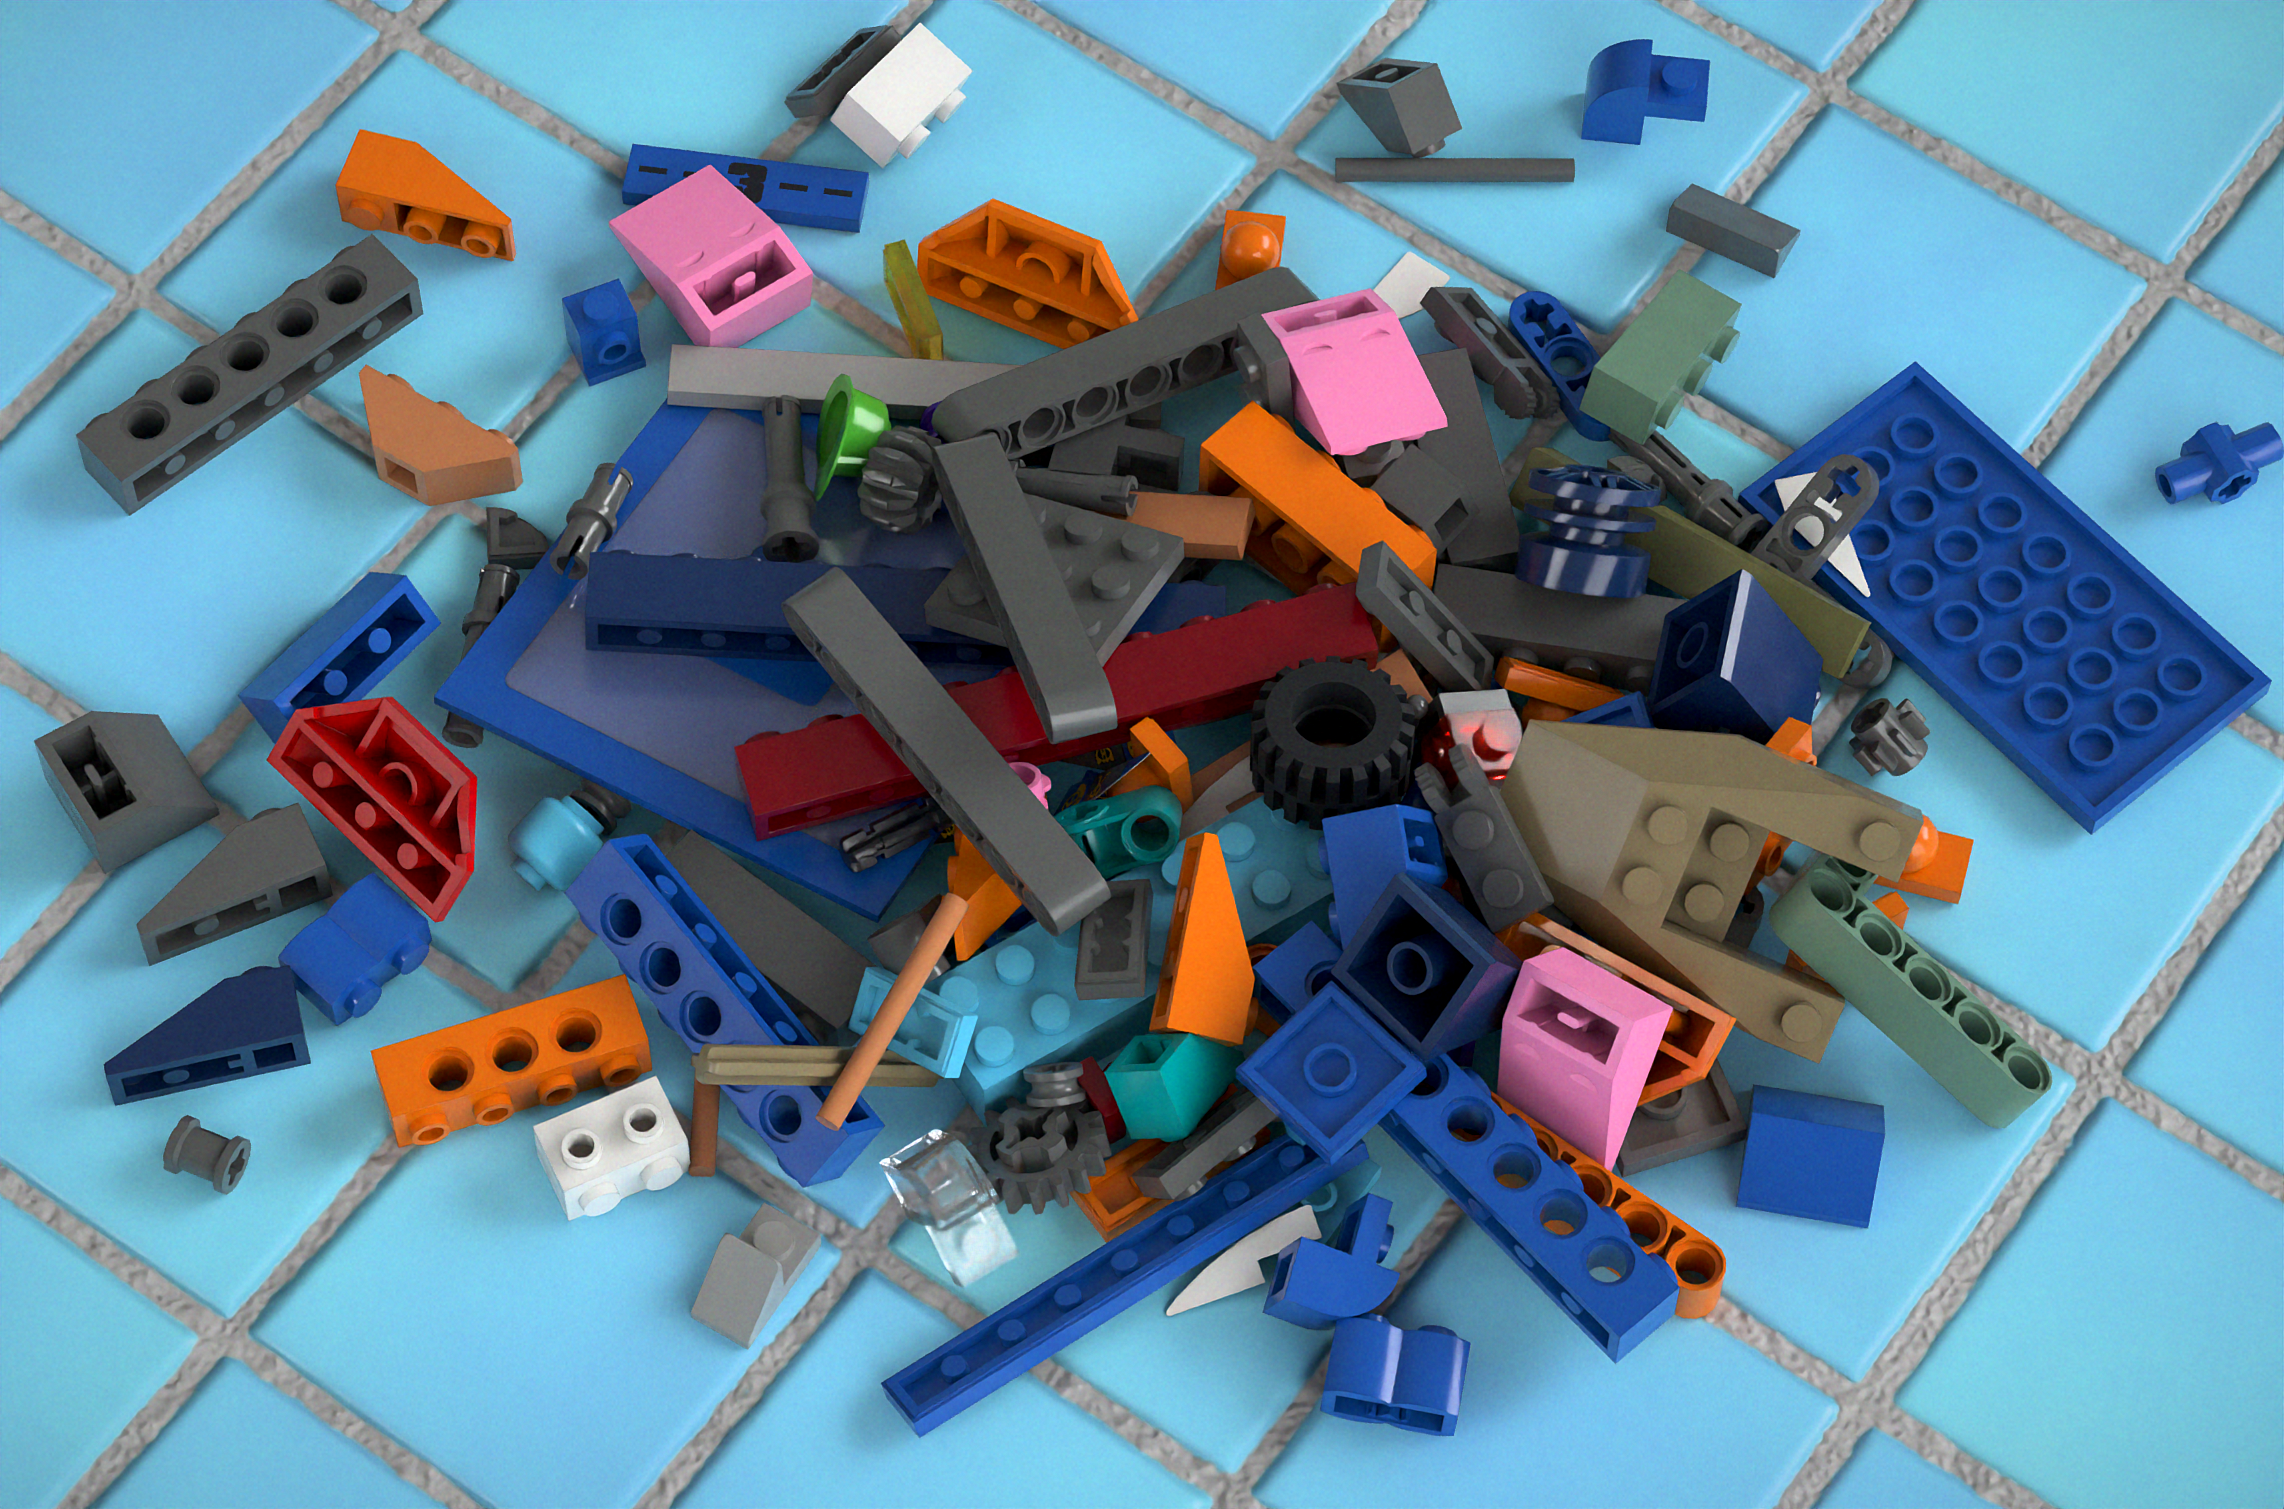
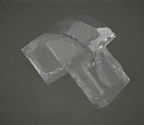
M934 1129L880 1161L907 1218L926 1226L954 1284L964 1288L1020 1255L994 1204L1000 1200L974 1157L954 1136Z

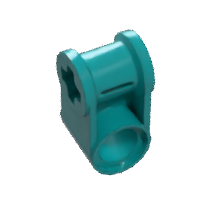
M1151 785L1102 800L1081 802L1061 811L1054 818L1091 860L1102 877L1107 879L1119 872L1153 862H1160L1169 857L1176 849L1183 813L1181 803L1173 792L1165 787ZM1153 815L1165 821L1168 827L1160 832L1151 833L1140 828L1136 820L1142 816Z

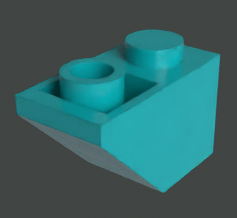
M1191 1033L1134 1036L1104 1074L1131 1139L1161 1138L1163 1141L1173 1142L1189 1136L1196 1130L1199 1121L1215 1101L1225 1094L1228 1085L1236 1077L1235 1069L1245 1061V1057L1242 1051Z

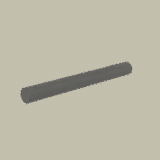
M1335 158V182H1574L1575 178L1574 158Z

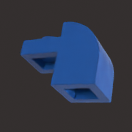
M1651 39L1623 41L1603 49L1594 57L1588 69L1581 139L1640 145L1645 116L1704 122L1707 109L1710 60L1653 55V40Z
M1367 1193L1348 1206L1335 1248L1301 1236L1280 1250L1262 1313L1306 1329L1333 1330L1335 1329L1337 1319L1357 1318L1380 1305L1393 1291L1400 1276V1273L1376 1264H1380L1385 1259L1393 1240L1394 1227L1387 1224L1393 1202Z

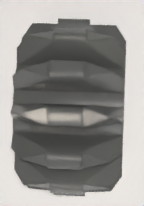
M896 425L890 431L884 430L878 437L877 446L868 450V462L861 469L863 480L857 489L858 496L862 498L860 502L861 514L868 517L869 521L881 525V529L896 534L903 532L914 535L920 529L925 530L931 524L933 513H938L941 510L942 495L936 480L931 451L933 446L943 444L941 439L929 435L928 431L912 426L906 428Z

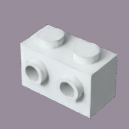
M919 23L846 94L830 121L881 168H884L899 152L908 159L930 135L931 132L925 127L935 117L944 123L956 112L967 98L960 89L973 70L925 26Z
M657 1076L533 1126L538 1157L568 1221L583 1215L598 1216L617 1206L621 1199L645 1189L655 1191L666 1188L675 1183L683 1173L689 1171L691 1162L688 1140Z

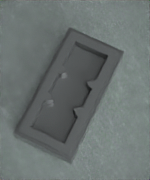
M893 25L859 29L786 96L785 104L795 118L825 115L839 101L843 100L846 94L902 38Z
M1150 879L1106 881L1110 890V899L1081 919L1074 984L1079 1001L1144 997L1154 894Z

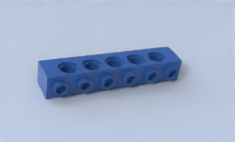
M647 833L607 840L564 892L579 911L583 924L602 939L618 959L621 971L640 986L657 1007L658 1015L663 1023L677 1032L693 1053H700L704 1044L820 1046ZM720 1085L737 1106V1112L743 1122L759 1133L776 1154L781 1169L788 1176L797 1180L802 1188L840 1178L886 1126L861 1095L858 1096L839 1131L831 1130L818 1122L815 1117L833 1086ZM798 1105H799L800 1110H801L802 1118H801V1116H800V1114H799Z

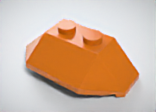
M994 198L925 236L918 244L916 290L1061 349L1069 348L1139 320L1102 241Z
M1535 913L1505 931L1495 934L1522 962L1564 947L1673 1007L1636 1107L1706 1078L1737 1020L1539 913Z

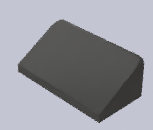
M1693 183L1674 200L1669 209L1666 232L1772 278L1776 277L1800 236L1801 231Z

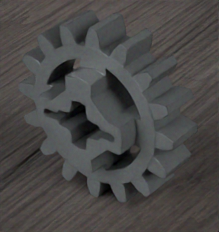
M1011 1096L1006 1099L1008 1110L1002 1114L993 1110H987L984 1113L987 1128L972 1127L969 1131L972 1145L964 1147L963 1153L973 1189L976 1193H984L986 1203L990 1207L1005 1200L1009 1214H1016L1024 1204H1031L1035 1215L1042 1214L1046 1202L1055 1200L1062 1208L1069 1206L1067 1194L1073 1190L1084 1194L1092 1191L1088 1176H1104L1107 1170L1103 1158L1111 1156V1148L1102 1115L1099 1110L1091 1112L1088 1099L1063 1106L1032 1107L1027 1105V1102L1020 1104L1016 1098Z

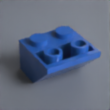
M1394 804L1322 819L1324 836L1319 838L1318 853L1324 872L1327 875H1331L1335 899L1329 905V922L1333 935L1338 941H1341L1343 950L1347 948L1395 874L1404 872L1439 888L1442 887L1448 878L1442 835L1433 818L1437 815L1435 812Z

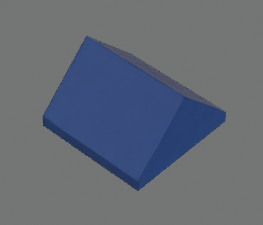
M1753 1084L1736 1207L1868 1229L1885 1139L1884 1106Z

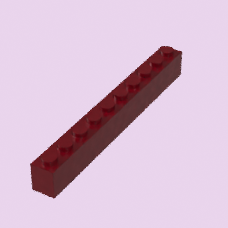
M1352 582L1341 586H1336L1333 583H1323L1309 588L1296 598L1277 603L1272 599H1263L1250 603L1239 613L1217 619L1209 615L1198 616L1184 622L1179 629L1153 635L1151 632H1138L1125 637L1102 667L1108 679L1116 707L1117 728L1053 745L1050 744L1016 665L999 671L994 678L968 684L965 681H954L946 683L942 687L1007 763L1025 762L1037 767L1130 742L1129 729L1147 716L1149 719L1152 718L1164 732L1253 709L1254 700H1259V690L1265 682H1275L1276 672L1286 666L1293 670L1298 669L1300 660L1313 657L1316 663L1326 662V656H1340V662L1352 664L1355 658L1368 662L1367 670L1370 671L1376 668L1379 647L1367 613L1355 595L1356 583ZM862 713L843 717L840 714L825 715L810 722L806 728L783 734L778 731H765L748 738L742 745L734 746L736 774L757 841L903 803L930 794Z

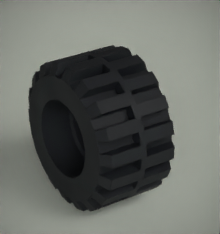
M1326 656V662L1316 663L1313 657L1300 660L1298 669L1293 670L1286 666L1276 672L1275 682H1265L1259 690V700H1254L1252 709L1250 771L1252 772V784L1256 793H1264V803L1272 811L1282 808L1284 810L1283 819L1295 825L1300 820L1309 822V829L1323 831L1322 819L1394 805L1397 804L1398 796L1405 795L1409 786V776L1412 769L1415 714L1413 705L1407 704V693L1400 684L1390 685L1391 675L1382 669L1374 672L1367 670L1368 662L1355 658L1352 664L1340 662V656ZM1321 739H1337L1352 745L1341 748H1329L1311 742Z

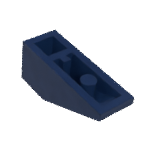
M290 965L278 968L270 966L254 967L242 973L241 976L222 980L104 1064V1070L115 1106L311 1064Z

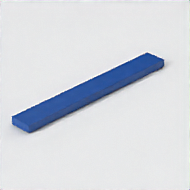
M1287 1132L1208 1180L1192 1196L1181 1201H1174L881 1383L886 1398L919 1438L1369 1159L1365 1142L1360 1139L1339 1160L1330 1166L1307 1144L1301 1146L1288 1136Z

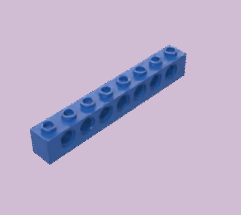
M1311 920L1252 967L1255 977L1252 997L1258 999L1259 1005L1280 1026L1285 1024L1328 982L1333 981L1426 1067L1427 1076L1421 1083L1431 1085L1436 1091L1426 1096L1408 1093L1377 1124L1615 1364L1675 1314L1680 1287L1677 1285V1277L1669 1264L1656 1253L1651 1252L1647 1255L1630 1238L1629 1228L1620 1215L1608 1206L1600 1208L1583 1191L1584 1186L1577 1173L1563 1160L1557 1159L1554 1162L1537 1145V1138L1530 1126L1517 1114L1511 1113L1508 1116L1491 1099L1492 1096L1488 1086L1475 1071L1470 1068L1462 1070L1446 1053L1424 1062L1331 973V970L1345 951L1342 949L1341 941H1338L1333 933L1327 936ZM1459 1128H1470L1477 1131L1482 1137L1472 1142H1464L1453 1137L1451 1132ZM1504 1174H1516L1523 1177L1528 1183L1520 1188H1508L1500 1184L1497 1178ZM1551 1220H1562L1569 1223L1574 1228V1231L1565 1235H1556L1547 1231L1543 1224ZM1601 1266L1610 1267L1616 1270L1621 1275V1278L1613 1282H1602L1595 1279L1589 1271Z

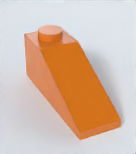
M1204 832L1186 838L1149 1031L1159 1034L1191 1033L1227 1047L1242 1045L1244 1036H1249L1252 1033L1258 1015V999L1252 997L1255 977L1218 835Z

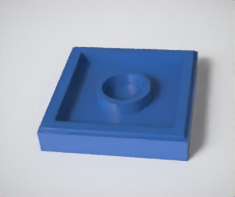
M1333 981L1328 982L1235 1069L1237 1079L1330 1166L1339 1160L1427 1076L1426 1067Z

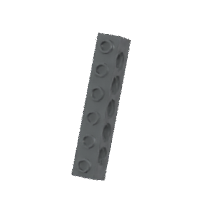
M373 234L355 246L342 249L323 268L306 279H300L292 283L283 295L258 312H252L242 317L233 329L211 344L198 347L192 351L183 363L159 379H153L143 384L130 399L109 413H103L93 418L84 430L76 434L85 470L129 516L423 315L418 279ZM205 402L199 405H193L195 403ZM148 436H155V437L150 438V439H143V438L148 437Z

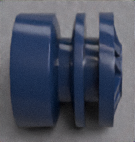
M1569 464L1560 468L1530 469L1528 486L1534 490L1555 496L1554 499L1525 500L1524 511L1529 515L1551 523L1549 531L1520 534L1514 576L1530 584L1572 593L1616 598H1639L1645 596L1651 554L1642 548L1625 543L1624 541L1626 533H1646L1655 530L1656 520L1653 517L1630 511L1629 509L1630 506H1658L1661 489L1653 484L1639 481L1627 473L1602 467Z

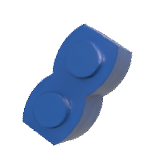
M372 872L351 886L332 905L326 915L316 919L299 932L279 954L278 961L280 967L290 965L296 990L338 1026L352 1016L359 1018L367 1014L380 999L382 994L381 987L384 983L400 973L407 975L416 970L427 957L432 938L428 920Z
M1365 1313L1357 1318L1337 1319L1320 1411L1351 1421L1387 1423L1412 1432L1435 1436H1454L1471 1343L1458 1338L1454 1331L1437 1325L1421 1326L1418 1330H1402L1392 1326L1385 1317L1374 1313Z

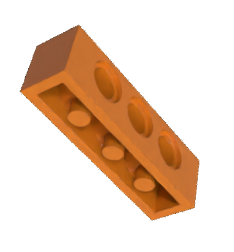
M626 974L370 1051L377 1082L399 1148L413 1143L416 1145L433 1144L444 1139L450 1132L476 1124L483 1126L495 1125L507 1120L515 1112L541 1104L545 1106L561 1105L573 1099L577 1093L603 1085L610 1087L623 1086L636 1080L642 1073L652 1071L649 1040ZM574 1042H587L591 1044L589 1048L581 1052L564 1050L566 1046ZM511 1061L528 1063L523 1069L514 1072L500 1069ZM449 1080L464 1082L461 1087L452 1091L436 1089L440 1084Z

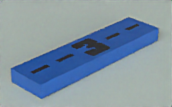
M632 144L622 187L623 204L637 206L704 167L712 165L775 223L860 233L869 189V172Z

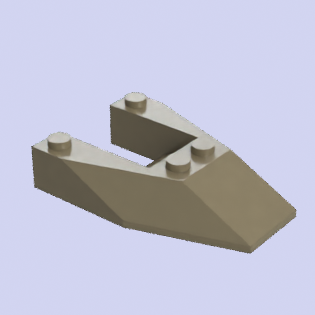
M1530 719L1500 789V794L1554 898L1553 904L1605 949L1736 1018L1737 1020L1733 1026L1760 1040L1818 1064L1822 1059L1845 1006V997L1828 982L1724 940L1770 831L1898 883L1924 823L1920 809L1738 734Z

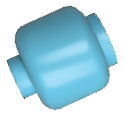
M565 795L561 801L551 797H543L508 835L509 846L518 856L510 867L538 892L546 883L557 890L566 891L602 848L603 843L599 835L603 832L604 827L568 795Z

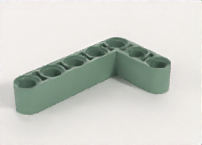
M1814 849L1771 906L1769 920L1774 933L1979 1120L1997 1129L2006 1128L2051 1089L2053 1082L2052 1074L2046 1061L1864 896L1879 875Z

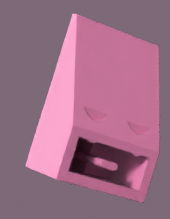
M712 165L704 167L609 221L610 229L694 345L738 348L809 307L811 304L813 271L782 229Z
M1371 288L1261 314L1288 355L1294 416L1331 455H1356L1364 452L1371 445L1391 440L1412 441L1423 437L1428 431L1448 427L1447 417L1395 311Z
M1564 947L1526 959L1521 967L1502 1021L1497 1095L1612 1172L1673 1007Z

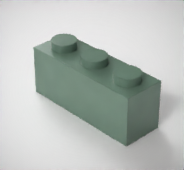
M1679 269L1594 366L1579 410L1640 445L1646 442L1658 426L1667 430L1679 414L1684 403L1685 394L1688 393L1696 396L1711 373L1713 361L1716 360L1723 364L1733 351L1740 336V332L1733 327L1742 304Z

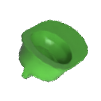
M840 374L830 386L818 422L816 437L817 472L813 491L815 501H819L823 496L831 477H863L861 469L868 462V450L877 446L878 437L884 430H892L886 404L873 396L853 388L851 378L846 374Z

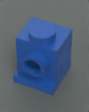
M619 278L562 298L567 342L589 387L646 367V360L640 347L637 314Z

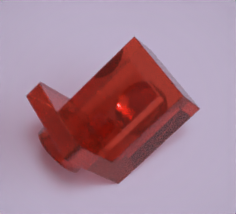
M1515 708L1446 713L1421 740L1422 765L1427 762L1432 763L1442 775L1445 785L1451 793L1458 784L1459 778L1452 767L1448 750L1463 742L1470 747V750L1478 759V763L1488 780L1505 779L1523 737Z

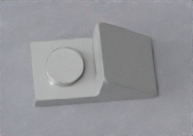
M764 1202L739 1238L727 1232L721 1238L692 1308V1318L742 1347L749 1349L821 1247L820 1233Z

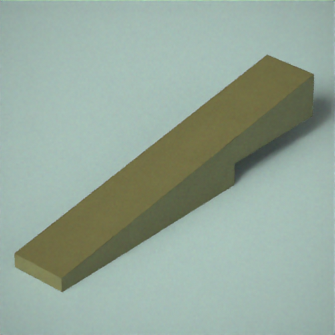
M1532 447L1509 494L1511 505L1525 512V500L1554 499L1555 495L1543 493L1528 486L1530 469L1560 468L1569 464H1582L1554 448ZM1664 505L1654 507L1630 506V511L1648 515L1656 520L1654 531L1626 533L1624 541L1625 543L1642 548L1651 554L1649 579L1690 600L1741 569L1747 571L1754 576L1823 658L1822 671L1837 679L1844 677L1871 622ZM1536 518L1550 526L1551 522Z

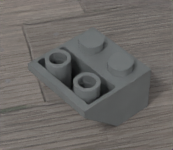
M91 711L34 740L47 783L104 874L220 815L217 805L159 715Z

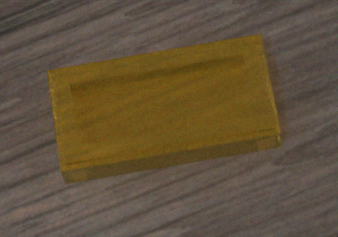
M905 239L884 245V283L914 358L944 360L943 333Z

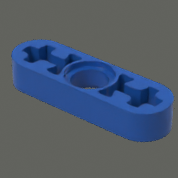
M1530 291L1519 295L1510 306L1507 328L1541 366L1540 369L1552 381V387H1557L1556 391L1560 392L1559 399H1561L1559 402L1560 409L1576 431L1592 441H1609L1608 435L1611 434V427L1579 410L1593 368L1601 357L1554 296L1541 291ZM1531 316L1536 322L1546 320L1545 333L1535 322L1525 325V318ZM1545 336H1546V338L1548 339V342H1547L1546 345L1544 346V341H1545ZM1571 356L1578 359L1585 369L1577 375L1566 376L1556 372L1551 363L1558 357Z

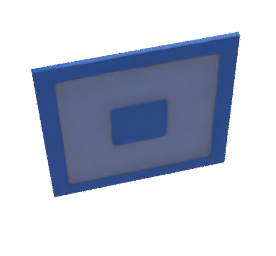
M666 399L617 461L608 480L609 485H612L621 467H623L631 474L634 484L615 516L617 528L609 541L601 543L597 552L608 553L613 550L624 549L643 555L672 556L678 553H692L701 558L737 559L752 556L768 561L762 549V540L768 532V525L760 513V498L768 487L762 410L667 405ZM777 411V416L783 414V412ZM802 413L801 433L805 485L813 492L817 472L816 437L820 414ZM831 477L823 496L819 501H816V512L811 518V529L818 536L819 552L813 560L823 561L829 565L864 566L871 563H880L892 568L926 570L931 567L953 569L966 552L943 498L941 500V510L938 513H933L931 524L925 530L920 529L914 535L903 532L896 534L881 529V525L869 521L868 517L861 514L860 502L862 498L858 496L857 489L861 485L863 477ZM565 528L434 695V704L688 830L692 829L700 836L879 923L942 831L936 833L933 828L928 830L929 838L887 859H883L879 855L876 857L877 864L861 872L850 871L842 860L839 853V841L842 837L861 828L865 832L870 831L868 824L912 802H916L918 806L922 805L921 798L757 841L735 766L734 746L744 744L748 738L765 731H778L783 734L806 728L810 722L825 715L840 714L843 717L861 713L819 662L585 650V609L588 573L579 580L568 578L575 563L574 557H571L562 575L558 574L550 564V555L561 540L566 530ZM925 666L941 686L954 681H965L968 684L994 678L1001 671L995 669Z

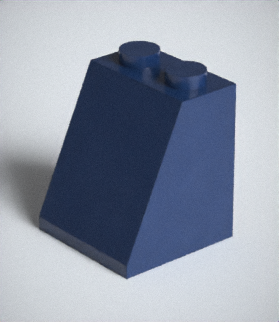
M1741 569L1665 614L1647 699L1654 726L1658 729L1690 731L1694 728L1699 730L1702 725H1711L1714 733L1721 726L1730 729V734H1741L1745 738L1765 746L1788 717L1811 725L1813 711L1821 696L1819 680L1823 658L1754 576Z
M1401 872L1394 875L1331 970V973L1425 1062L1502 1029L1503 1017L1523 962L1448 891Z

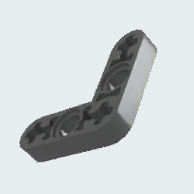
M1841 454L1832 457L1814 475L1751 552V555L1775 569L1779 568V571L1841 605L1811 579L1876 500L1880 483L1875 470L1871 465L1854 455ZM1859 470L1860 473L1855 479L1857 485L1861 487L1859 493L1854 497L1844 493L1832 506L1843 513L1837 522L1830 513L1814 505L1819 497L1831 504L1841 491L1840 485L1836 482L1838 475L1844 472L1852 476ZM1808 516L1818 517L1824 528L1821 542L1813 549H1798L1793 540L1794 527L1802 518ZM1868 628L1859 649L1866 650L1870 645L1872 646L1868 654L1869 660L1874 663L1872 668L1867 673L1860 669L1850 673L1849 670L1854 664L1852 661L1844 677L1838 680L1856 689H1870L1882 683L1887 678L1892 665L1890 649L1883 639Z

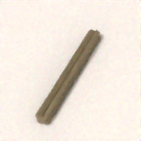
M704 1044L700 1053L692 1055L691 1066L696 1068V1079L702 1084L834 1086L856 1047ZM886 1049L865 1086L934 1087L938 1079L944 1078Z

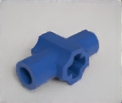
M2218 422L2198 429L2195 435L2182 444L2180 458L2156 468V483L2165 500L2170 504L2178 503L2202 492L2206 494L2210 502L2219 501L2221 504H2225L2241 497L2249 487L2257 482L2259 468L2279 461L2284 457L2283 443L2279 434L2269 422L2262 423L2236 435L2229 424L2219 425Z

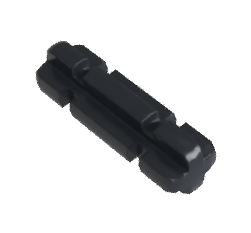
M928 794L921 798L922 805L918 806L916 802H912L868 824L870 831L865 832L861 828L842 837L839 841V853L850 871L861 872L877 864V856L881 855L883 859H887L929 838L928 830L933 828L938 833L955 823L935 799Z

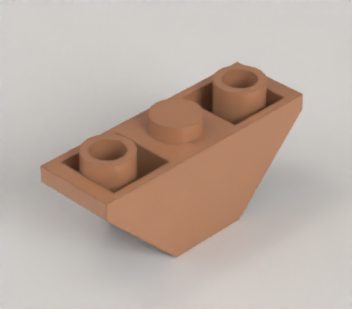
M365 365L359 372L379 479L428 506L516 491L522 484L523 479L518 447L504 433L495 429L487 431L465 419L462 413L451 404L443 401L436 403L415 392L407 381L395 374H388L386 376L368 365Z

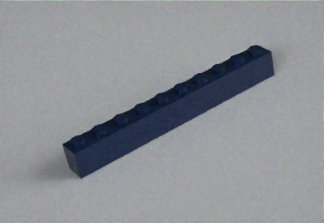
M624 549L613 550L608 553L590 552L585 609V650L818 662L789 626L783 615L781 603L832 567H838L854 582L926 668L994 672L995 670H1003L1015 665L1010 651L1006 647L926 624L924 604L952 570L947 567H931L926 570L892 568L880 563H871L864 566L829 565L819 560H805L799 563L772 562L752 556L737 559L701 558L692 553H678L672 556L643 555ZM1195 580L1165 583L1125 637L1138 632H1151L1153 635L1179 629L1184 622L1198 616L1209 615L1215 619L1226 616V586L1207 585L1204 582Z

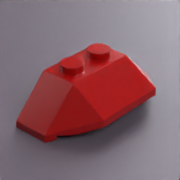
M392 696L296 709L266 760L434 922L444 921L474 871L477 776Z

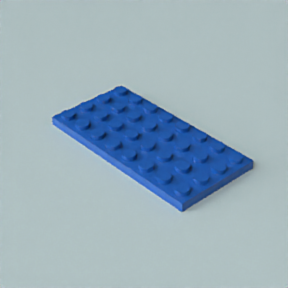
M1916 361L1739 493L1738 502L1752 515L1761 514L1769 522L1768 533L1785 512L1775 480L1818 472L1828 460L1841 454L1854 455L1871 465L1879 479V493L1873 505L1849 533L1868 585L1870 596H1864L1828 560L1813 578L1846 609L1871 622L1869 629L1883 639L1890 650L2090 835L2268 693L2272 680ZM1859 470L1852 476L1844 472L1838 475L1836 482L1840 485L1841 491L1837 495L1836 500L1844 493L1853 497L1859 493L1861 487L1855 482L1857 475L1860 473ZM1795 528L1793 529V540L1798 549L1809 550L1814 548Z

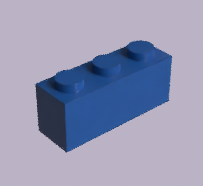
M369 572L250 683L238 697L272 742L276 744L296 709L360 701L423 642L441 622L406 575Z

